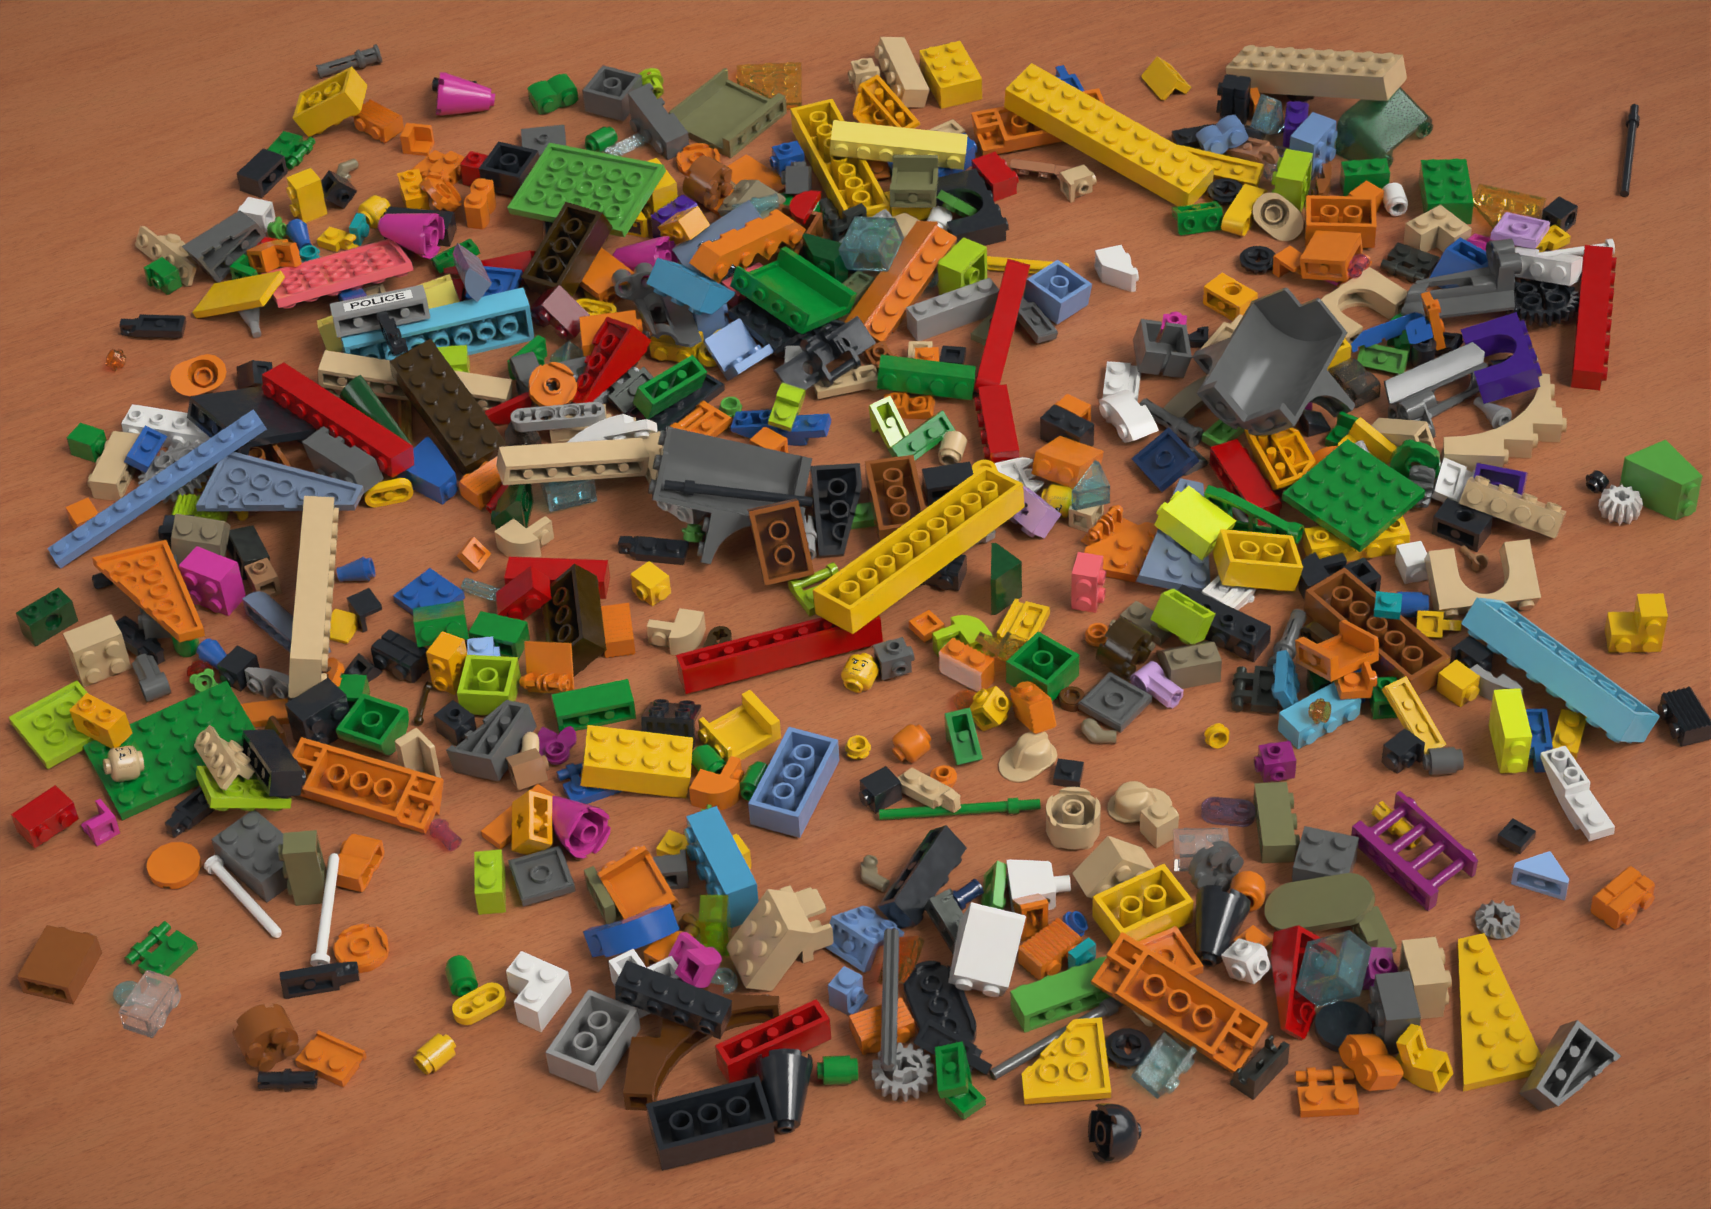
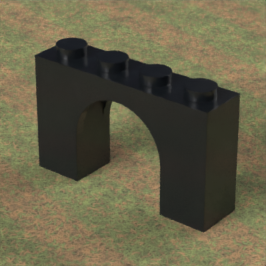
M976 168L938 177L937 196L943 190L979 210V212L972 216L947 222V232L957 237L955 244L963 237L983 246L1006 241V231L1009 230L1006 217H1002L999 204H995L991 190H987L984 177H980ZM937 198L936 206H942L944 202Z

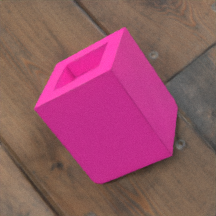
M100 798L95 801L99 814L81 824L84 832L96 846L120 834L115 815Z

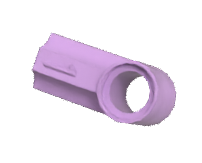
M1150 661L1130 676L1132 685L1148 692L1167 708L1177 706L1183 697L1184 690L1165 677L1163 669L1154 661Z

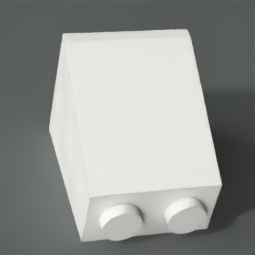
M971 902L959 921L948 983L955 984L956 988L961 990L983 991L984 995L990 997L1003 996L1009 988L1026 916Z

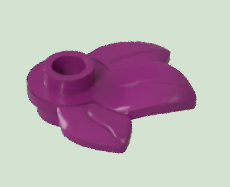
M568 726L559 734L542 727L538 733L539 753L541 756L545 755L550 764L559 765L566 762L570 757V749L577 741L576 732L573 727Z

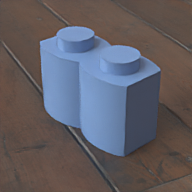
M1236 115L1226 116L1218 121L1216 125L1207 126L1195 135L1202 150L1221 155L1228 148L1238 147L1249 138L1244 125Z

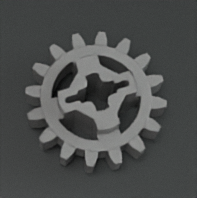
M898 1043L896 1069L894 1071H883L881 1069V1051L878 1052V1060H873L872 1080H874L875 1088H882V1096L884 1097L889 1093L892 1094L893 1101H896L898 1096H903V1100L906 1102L909 1095H913L914 1098L918 1099L919 1091L927 1093L928 1084H933L934 1064L931 1063V1056L924 1055L922 1047L916 1051L913 1050L912 1043L907 1048H903L902 1043Z

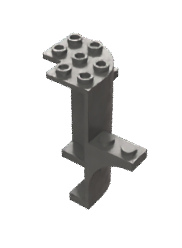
M1282 288L1253 300L1230 338L1194 353L1192 358L1207 375L1197 394L1208 408L1225 424L1236 430L1238 427L1249 430V434L1260 436L1272 435L1294 427L1309 402L1323 407L1334 418L1337 417L1340 411L1345 413L1351 412L1355 407L1354 402L1327 371L1348 332L1320 298L1301 304L1288 288Z
M666 426V431H660L658 445H662L660 455H655L652 469L657 470L656 478L650 481L648 494H652V500L711 513L710 517H705L702 531L706 532L705 541L699 542L697 556L701 557L700 562L711 564L716 550L729 535L741 528L751 526L747 509L773 504V502L694 493L693 496L684 495L683 492L664 490L665 480L680 482L692 480L697 484L804 496L813 458ZM800 506L801 515L803 519L805 508Z

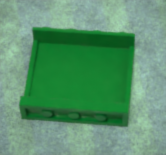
M786 246L780 249L776 261L748 272L742 267L736 266L730 284L736 291L800 334H804L849 314L857 295L856 292Z

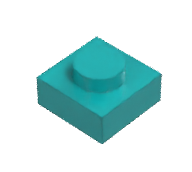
M356 213L349 226V232L356 236L352 243L361 246L364 238L368 237L370 228L366 222L365 214Z
M1376 591L1374 617L1400 620L1402 594Z
M1089 937L1068 952V969L1074 966H1081L1096 959V943Z

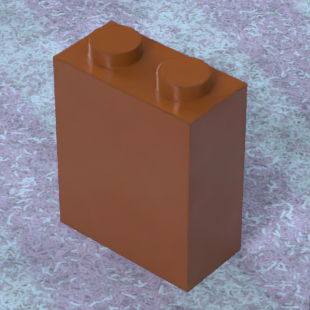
M46 925L17 976L23 993L74 1004L102 954L97 936L88 932L72 931L65 927Z

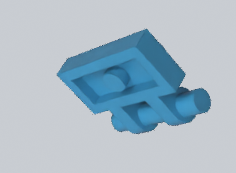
M1287 650L1278 651L1276 663L1273 664L1275 683L1272 684V694L1275 699L1279 700L1284 710L1299 702L1297 693L1300 691V681L1298 680V674L1295 673L1296 665Z

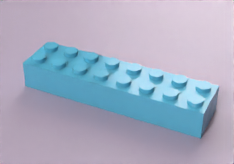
M524 288L483 296L478 302L470 299L429 309L430 319L397 325L402 338L406 339L408 351L432 339L437 347L467 345L468 355L534 339L530 305ZM381 329L341 337L343 351L346 354L392 360L403 354L400 353L394 356L391 353Z
M1477 597L1461 623L1469 629V635L1478 640H1484L1488 643L1487 648L1494 653L1503 654L1507 657L1506 662L1517 669H1523L1527 672V678L1535 683H1542L1547 687L1545 689L1547 693L1556 698L1561 697L1566 701V707L1576 713L1581 712L1586 716L1585 720L1596 728L1601 727L1607 732L1605 735L1614 742L1620 743V741L1630 744L1632 742H1644L1660 717L1502 600Z

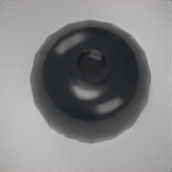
M1112 1103L1095 1105L1098 1109L1091 1110L1088 1122L1089 1142H1095L1098 1152L1092 1151L1094 1157L1101 1163L1124 1160L1134 1152L1138 1140L1141 1138L1140 1124L1136 1121L1131 1111L1122 1105Z

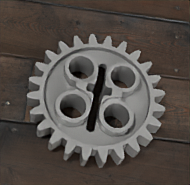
M187 441L184 446L179 442L176 448L170 445L168 451L161 450V455L156 456L147 473L141 471L142 475L138 476L140 480L138 485H142L200 446L198 442L195 441L191 445L190 441ZM215 465L162 500L163 503H166L169 499L175 502L179 494L182 496L186 493L194 494V488L201 489L200 483L209 481L206 476L212 475L211 469L215 468Z

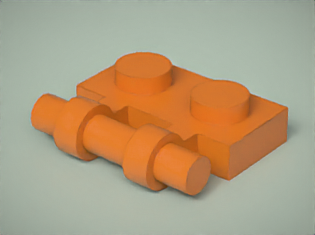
M1332 1066V1069L1316 1070L1315 1067H1307L1305 1071H1295V1082H1307V1087H1297L1300 1118L1359 1115L1356 1084L1344 1085L1343 1080L1354 1079V1070L1350 1068L1342 1069V1066ZM1317 1081H1333V1085L1318 1086Z

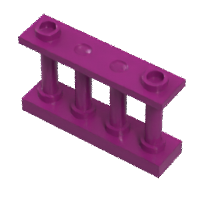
M1399 790L1395 795L1394 811L1373 827H1367L1361 820L1352 826L1351 836L1359 837L1358 848L1427 911H1430L1437 903L1439 891L1437 888L1461 870L1465 871L1471 878L1475 876L1478 859L1470 849L1464 848L1421 810L1411 797H1407ZM1403 817L1414 826L1392 844H1386L1379 837L1380 834ZM1421 835H1424L1434 844L1411 862H1406L1398 854ZM1441 852L1453 861V863L1431 880L1425 879L1418 872L1419 869Z

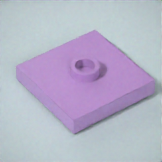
M1505 212L1491 231L1490 239H1512L1514 245L1536 249L1548 232L1550 222Z

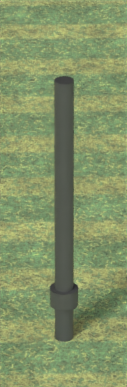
M1108 997L1099 1003V1007L1078 1019L1110 1017L1119 1011L1118 1008L1124 1004L1112 997ZM1067 1025L989 1070L991 1077L996 1080L1041 1054L1054 1039L1057 1040L1065 1032Z

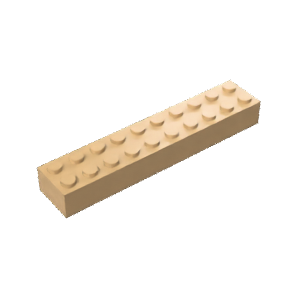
M304 496L290 650L288 698L299 696L327 678V673L322 672H327L331 606L333 603L339 508H334V497Z

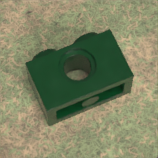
M59 587L16 612L22 634L35 647L78 622L72 600Z

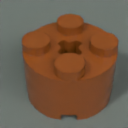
M704 155L698 157L689 168V171H691L689 179L685 177L683 181V193L702 205L714 209L722 196H728L732 190V185L730 184L732 169Z
M262 1004L247 1010L236 1021L238 1026L236 1030L233 1028L232 1031L245 1061L250 1066L257 1067L263 1072L271 1070L276 1063L283 1061L288 1056L295 1055L299 1051L298 1034L285 1009L279 1004H273L274 1007L268 1008Z

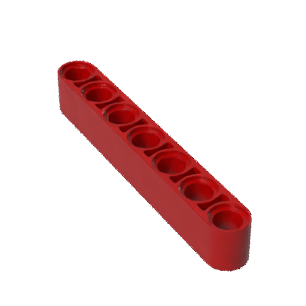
M1007 259L973 392L978 393V387L1000 385L1030 264Z

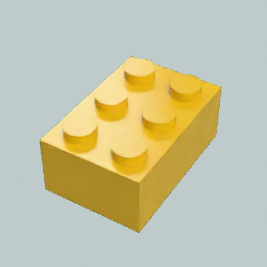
M961 41L919 50L920 71L941 109L982 99V77Z
M350 67L301 92L293 120L308 137L316 133L321 134L326 128L338 125L344 119L350 116L354 117L361 112L368 85L353 67Z
M1220 529L1212 552L1221 584L1231 587L1240 586L1254 589L1295 591L1303 570L1294 538L1291 535Z
M1162 864L1094 895L1092 917L1112 944L1115 943L1121 932H1124L1136 941H1141L1177 926V928H1181L1193 922L1194 901L1166 865Z

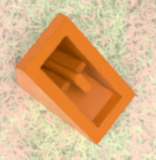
M1038 893L1012 899L1014 912L1026 916L1021 941L1031 939L1032 936H1035L1036 933L1047 927L1049 903L1045 897Z

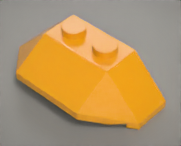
M878 74L859 84L853 109V116L859 123L911 129L920 125L918 119Z
M1289 428L1272 435L1260 436L1249 434V430L1244 429L1254 460L1264 478L1269 481L1272 491L1294 484L1317 465L1299 430Z

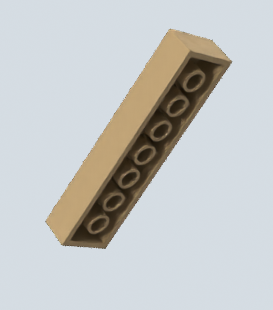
M1248 45L1225 68L1227 74L1237 75V77H1250L1251 88H1258L1259 93L1388 101L1407 79L1403 55L1393 53L1379 54L1371 51L1361 53L1351 50L1342 52L1333 51L1332 49L1314 50L1312 48L1294 49L1293 47L1275 48L1274 46L1256 47L1255 45Z

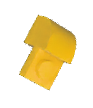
M1410 1024L1406 1031L1400 1035L1396 1042L1399 1054L1395 1059L1402 1067L1403 1077L1420 1088L1439 1093L1454 1074L1447 1052L1428 1048L1421 1026Z

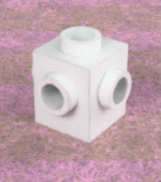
M1237 939L1221 955L1229 977L1255 984L1272 968L1266 949L1259 943Z

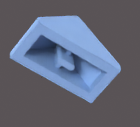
M1548 851L1516 862L1513 868L1511 884L1565 901L1569 878L1553 854Z

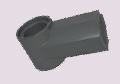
M146 654L137 656L132 666L138 677L146 702L171 694L168 680L164 672H160L153 656Z

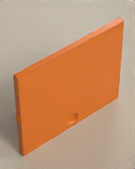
M747 154L727 166L732 169L730 181L732 190L730 194L735 190L737 183L745 179L759 180L779 194L786 191V185H782L781 177ZM722 196L714 209H708L721 217L717 210L723 204V200L726 197Z

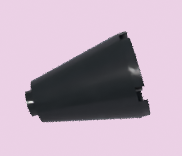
M1219 885L1200 887L1196 894L1195 954L1203 965L1209 967L1222 963L1221 955L1232 945L1250 912L1251 905L1250 900L1244 894L1234 889H1231L1230 893L1221 891L1222 886Z
M797 1049L770 1050L767 1057L762 1058V1054L757 1056L755 1060L756 1071L771 1113L774 1129H777L779 1133H792L801 1124L813 1068V1059L810 1054H808V1057L802 1056V1051Z

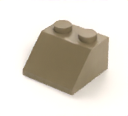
M745 179L737 183L735 190L723 200V204L717 211L723 217L749 200L763 219L768 217L771 211L777 209L779 204H783L786 199L783 195L759 180Z
M175 514L171 535V552L173 555H177L178 564L180 565L196 546L225 557L231 525L220 520Z
M1204 641L1193 645L1188 644L1156 650L1165 677L1181 689L1221 682L1222 660L1215 642Z

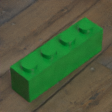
M881 355L877 389L972 400L976 366Z

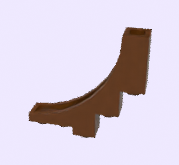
M710 983L708 987L701 988L732 1000L731 1018L725 1031L740 1026L765 1023L781 1015L779 996L768 994H725L724 985ZM665 1018L662 1020L660 1038L632 1036L623 1090L625 1109L647 1111L646 1104L657 1101L667 1076L677 1063L697 1045L712 1036Z

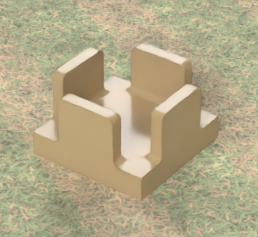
M791 885L780 889V891L794 893ZM810 887L795 892L807 919L826 912V906L817 889ZM819 920L810 922L815 934L799 954L803 963L814 960L813 952L834 943L831 924L822 926Z

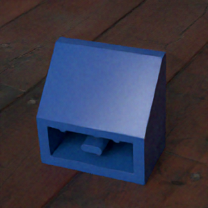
M1460 237L1445 249L1429 278L1489 267L1486 251ZM1451 284L1438 287L1442 289L1456 288L1459 286L1457 284Z

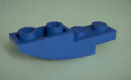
M766 409L738 411L735 413L731 425L732 432L750 439L763 427H767L786 437L788 445L803 446L807 445L809 438L827 437L832 420L830 414L797 415L790 432L768 425L772 410Z

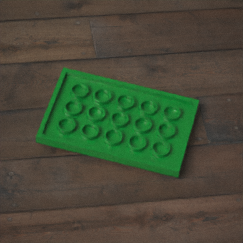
M227 681L130 724L132 734L119 747L131 745L137 751L142 752L144 771L140 772V776L135 780L115 782L110 774H105L103 759L108 758V752L111 749L96 740L83 746L89 761L122 821L200 785L196 777L197 766H206V764L194 747L199 733L205 731L209 725L215 728L220 738L227 742L233 740L240 746L243 730H256Z

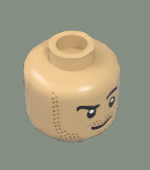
M131 745L110 749L108 758L103 759L105 774H110L115 782L137 779L140 776V772L144 771L142 752L137 751Z

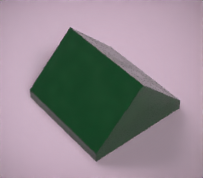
M991 543V615H997L1010 606L1015 598L1019 599L1022 597V561L999 544Z

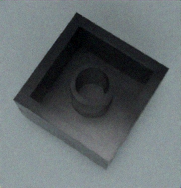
M498 141L479 167L480 179L493 180L494 190L497 193L515 196L538 161L539 151Z
M326 678L285 704L292 736L297 743L301 737L327 745L339 739L336 728L350 711L346 694L329 678Z

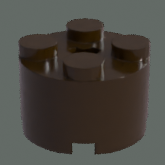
M1120 617L1106 632L1105 637L1108 639L1105 646L1100 643L1096 653V660L1122 677L1130 679V676L1136 671V665L1139 662L1144 663L1151 653L1148 646L1152 642L1154 635L1131 620Z

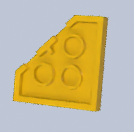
M1102 1017L1073 1019L1067 1025L1065 1032L1045 1048L1040 1054V1058L1022 1072L1024 1104L1111 1098Z

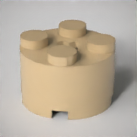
M1066 787L1059 790V794L1054 797L1052 795L1048 799L1046 804V832L1054 847L1090 849L1094 845L1100 833L1101 806L1099 800L1090 795V791L1080 787Z

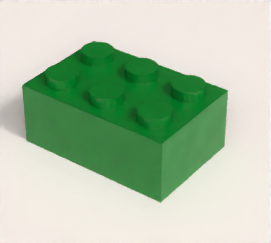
M1421 160L1419 187L1423 213L1441 205L1465 224H1471L1474 200L1467 160Z

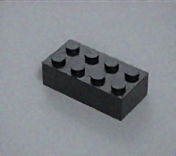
M759 1076L646 1104L649 1127L662 1171L775 1142L773 1120Z

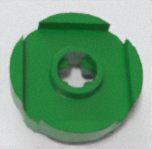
M1408 439L1403 441L1402 445L1393 451L1390 467L1406 478L1409 477L1410 468L1412 467L1411 462L1414 461L1419 462L1422 466L1434 469L1435 479L1438 477L1441 462L1440 453L1436 448L1426 443Z

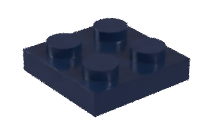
M1169 427L1131 458L1161 492L1165 491L1199 462L1197 456Z

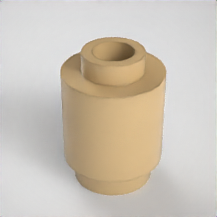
M949 431L944 434L938 452L939 461L942 465L961 462L967 444V439L962 433Z

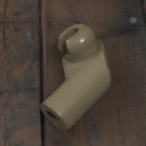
M351 159L340 163L336 174L347 180L350 179L351 175L348 173L358 168V161Z
M1087 718L1081 723L1083 734L1092 743H1116V730H1103L1091 718Z

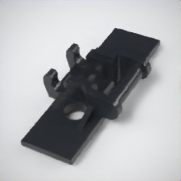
M858 316L832 333L829 332L832 329L831 324H827L813 337L808 336L802 340L799 346L803 352L775 369L774 372L781 383L783 382L805 390L820 380L824 386L830 387L836 379L851 369L859 368L861 361L858 355L876 344V342ZM837 357H839L841 362H845L830 373L825 366ZM803 363H809L812 366V374H807L803 370Z

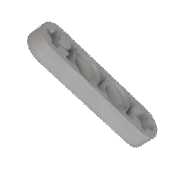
M599 402L520 408L511 414L512 427L518 432L585 427L606 419L604 405ZM567 414H576L573 418L565 417ZM543 416L552 417L549 420H541Z

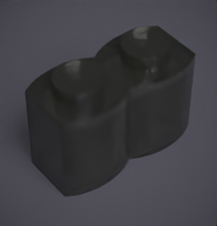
M1350 358L1328 369V372L1354 402V408H1358L1380 397V382L1372 373L1366 371L1358 360Z

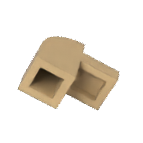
M546 516L528 528L512 519L494 531L497 549L507 557H540V547L554 539L552 521Z
M679 608L674 623L649 619L647 624L649 644L670 647V655L695 650L700 645L706 630L704 612Z

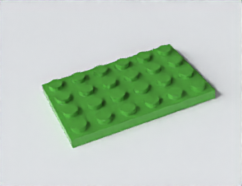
M549 143L507 209L513 215L553 223L565 202L602 212L613 227L610 235L625 237L665 174L666 169L662 164Z

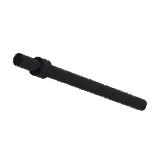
M1637 104L1630 106V112L1626 118V127L1628 129L1620 196L1628 197L1630 191L1636 130L1640 124L1639 106Z
M665 480L664 490L683 492L684 495L693 496L694 493L773 503L797 498L799 506L812 507L813 497L697 484L692 480H685V482Z

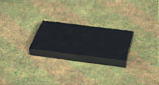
M707 374L701 388L648 420L657 423V432L661 430L666 431V426H670L674 422L678 423L694 411L700 402L705 401L709 403L725 391V385ZM633 406L624 413L630 417H636V421L646 419L636 406Z

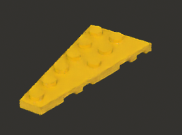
M1485 933L1458 939L1457 959L1463 1092L1529 1077L1541 1058V1054Z

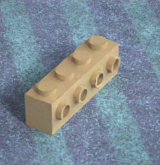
M880 37L879 44L875 47V57L881 65V70L887 78L888 85H890L892 91L907 108L925 107L929 88L905 37Z
M1476 475L1475 478L1470 477L1467 480L1459 504L1546 536L1557 537L1567 512L1561 510L1562 506L1552 502H1547V504L1537 501L1538 498L1531 494H1517L1513 492V488L1499 484V487L1489 483V479Z

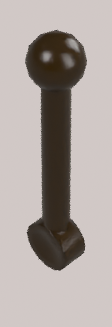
M428 681L423 687L424 693L418 715L414 718V723L418 726L424 722L423 713L429 691L432 688V683Z

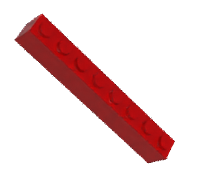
M1584 246L1571 388L1600 391L1601 382L1607 380L1608 367L1603 366L1608 365L1609 351L1605 349H1609L1611 335L1606 333H1610L1612 319H1607V317H1612L1613 303H1609L1613 302L1614 288H1610V286L1614 287L1616 274L1611 271H1615L1617 257H1612L1613 247Z
M283 362L262 374V390L267 397L273 399L282 407L287 408L314 428L320 429L324 426L329 429V435L332 437H342L345 441L343 444L350 448L356 446L374 457L381 472L393 478L414 465L413 445Z
M878 615L852 634L820 617L677 654L676 662L679 680L685 694L748 679L753 676L771 673L776 670L798 666L799 664L821 660L860 648L870 647L883 642L881 618Z

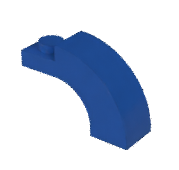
M671 904L651 907L635 916L618 922L588 928L583 933L592 957L602 955L609 957L645 946L680 929Z

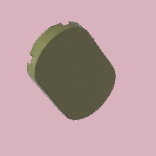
M1355 873L1313 878L1286 883L1276 888L1267 898L1264 911L1269 924L1278 931L1297 925L1310 932L1345 927L1359 923L1365 918L1364 915L1368 911L1371 912L1375 904V893L1369 881Z

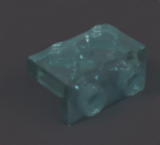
M1164 1032L1156 1040L1131 1077L1157 1099L1165 1092L1171 1094L1181 1082L1177 1079L1181 1072L1185 1074L1195 1061L1192 1057L1197 1049L1192 1046L1186 1051Z

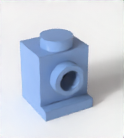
M843 966L828 984L829 1006L848 1016L857 1013L868 1000V995L864 993L863 976Z

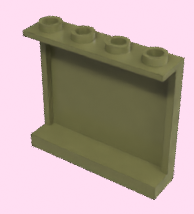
M724 68L669 111V114L674 113L687 130L689 139L698 143L708 144L713 149L715 147L720 154L732 158L787 113L786 97L778 93L772 99H768L728 80V69Z

